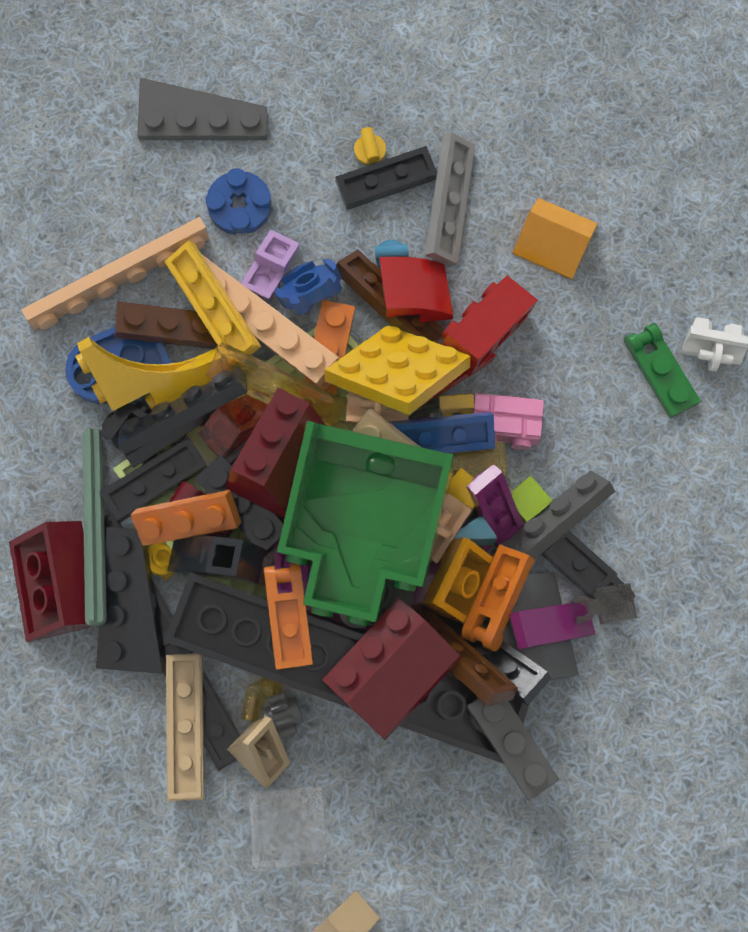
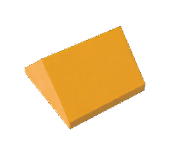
M538 198L527 216L512 254L572 280L598 223Z

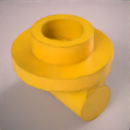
M372 127L363 128L360 131L361 137L357 139L354 145L355 157L365 165L382 161L386 155L384 140L374 134Z
M156 543L148 548L150 569L152 574L161 576L164 581H167L176 574L167 571L172 550L167 543Z

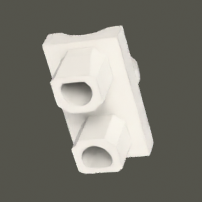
M697 317L683 343L682 354L707 360L708 370L717 372L720 363L741 365L745 352L748 349V336H744L743 326L729 324L725 325L723 331L712 330V322L709 319Z

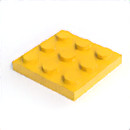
M387 325L326 368L325 382L410 415L469 369L470 355L457 351L452 347L432 342L425 337L402 331L398 327Z

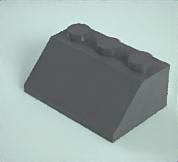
M555 573L528 574L512 613L561 605L562 601ZM509 618L503 632V641L548 671L551 677L550 681L579 675L571 640L518 650L511 619Z

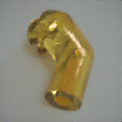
M264 677L250 684L245 690L241 720L258 721L261 704L266 702L268 697L279 694L282 684Z

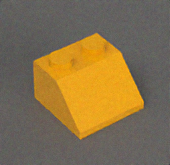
M468 538L454 539L441 559V565L432 583L427 588L422 604L438 615L464 625L493 557Z

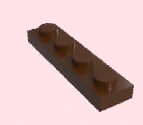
M357 249L337 262L336 266L341 274V279L391 326L398 327L400 330L416 336L425 337L440 345L443 344L445 340L442 337L444 329L435 321L420 322L419 314L395 317L386 316L380 269L361 251Z
M422 603L412 604L411 608L425 619L461 656V659L450 670L453 677L464 683L476 695L477 699L487 706L514 699L518 687L432 610Z

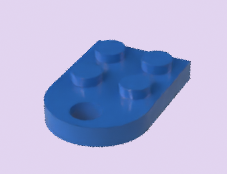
M115 327L90 337L108 352L130 361L144 364L171 363L163 343L114 338ZM76 345L66 361L65 372L67 381L80 398L90 403L101 404L92 389V385L97 383L94 377L87 384L76 382V376L82 370L75 357L80 354L78 345Z

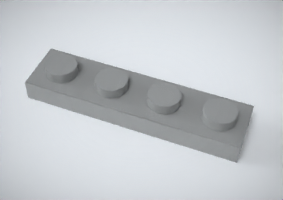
M453 132L443 135L425 250V256L446 266L458 264L475 149L473 143Z

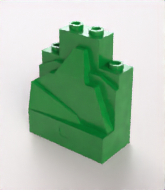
M307 421L277 552L287 554L286 561L307 565L308 560L313 561L303 605L312 607L311 613L325 617H333L334 612L348 615L347 621L350 623L369 626L370 621L376 622L380 618L388 579L394 580V587L408 591H415L416 586L423 587L425 585L445 498H447L456 455Z

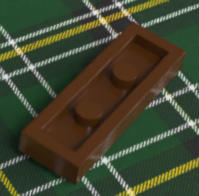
M117 302L114 338L214 349L217 345L196 311Z

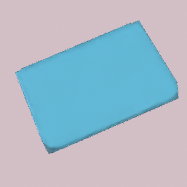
M478 517L461 528L454 538L465 537L478 546L493 545L497 539L495 533L483 517Z

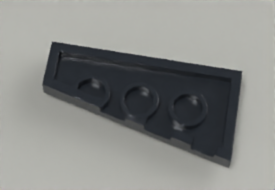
M107 527L105 544L107 620L103 625L99 626L96 668L164 674L166 673V660L163 661L160 643H163L161 628H158L155 608H157L155 593H152L150 582L152 571L150 569L148 546L142 545L136 529Z

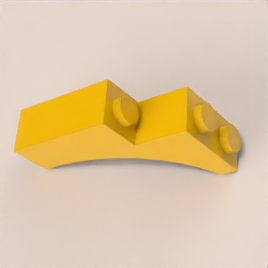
M88 337L77 343L80 354L75 356L84 374L91 372L97 383L92 385V389L99 402L103 404L107 401L112 411L149 392L150 394L144 397L152 410L162 402L168 401L170 403L180 398L187 389L193 386L201 387L207 384L221 371H231L225 356L218 347L182 362L144 364L118 357Z

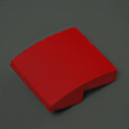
M379 257L387 317L419 314L420 322L453 319L445 264L416 257Z

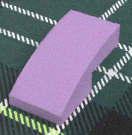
M270 230L256 251L255 261L241 284L270 304L275 294L276 286L279 287L282 282L281 279L288 271L300 243Z

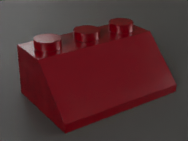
M278 387L233 464L225 489L285 518L307 421L326 425L311 404Z
M82 521L45 522L9 541L26 642L91 627L85 622L84 532Z
M398 598L322 680L386 741L461 659V656L425 619Z

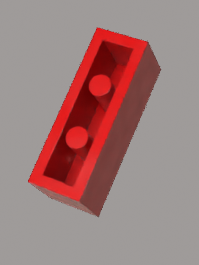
M508 275L498 284L492 282L481 296L483 299L479 303L473 301L463 312V319L459 323L455 320L452 321L442 333V337L445 339L442 344L443 346L452 347L457 351L470 355V368L464 372L469 377L528 318L538 299Z

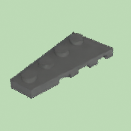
M140 77L138 139L267 140V106Z

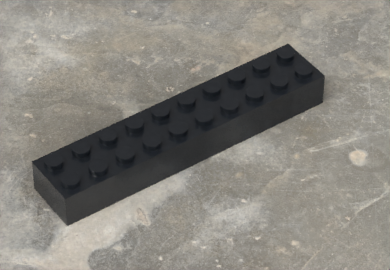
M190 572L164 641L350 708L322 679L364 635L307 614L313 665L276 670L268 600ZM450 671L399 725L400 727L503 763L466 707V705L477 699L476 695L464 683L453 677ZM514 697L509 703L523 723L529 705L527 706Z

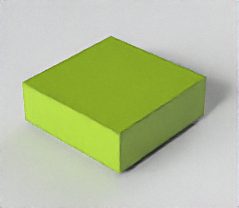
M531 475L511 491L519 515L525 523L537 516L553 501Z

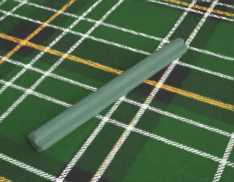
M93 428L85 429L82 434L85 622L89 626H101L107 620L104 499L99 493L104 489L103 439L100 434L101 430Z

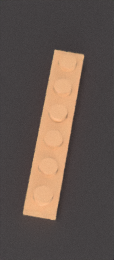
M198 217L21 309L34 331L39 328L41 330L51 328L58 322V318L69 312L70 314H77L87 308L88 302L98 297L104 299L115 294L117 287L127 282L136 283L146 277L148 271L157 266L159 268L167 267L164 261L188 240L194 242L198 250H200L205 245V241L209 240L206 226L202 219Z
M202 255L256 339L320 388L325 382V369L338 361L339 357Z

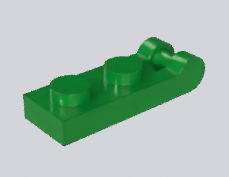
M656 323L646 326L644 332L638 335L633 333L624 338L625 345L670 419L701 402L664 341L663 334ZM651 343L655 351L647 355L643 346Z

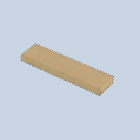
M201 654L166 655L167 801L205 800L203 655Z

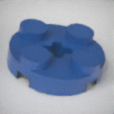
M240 168L231 169L227 174L217 178L210 186L205 200L211 221L216 227L228 234L255 232L266 223L271 212V195L266 183L257 175L244 172ZM234 197H245L244 201L247 206L244 209L240 206L236 209L232 208V199Z
M322 259L324 265L315 266L314 262L310 261L288 272L281 279L283 283L282 288L279 289L276 286L275 294L281 305L286 309H294L297 315L309 312L315 303L340 293L342 290L340 284L341 274L335 262L330 259Z

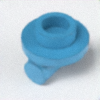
M386 240L375 246V261L380 267L379 257H409L408 244H402L397 240Z

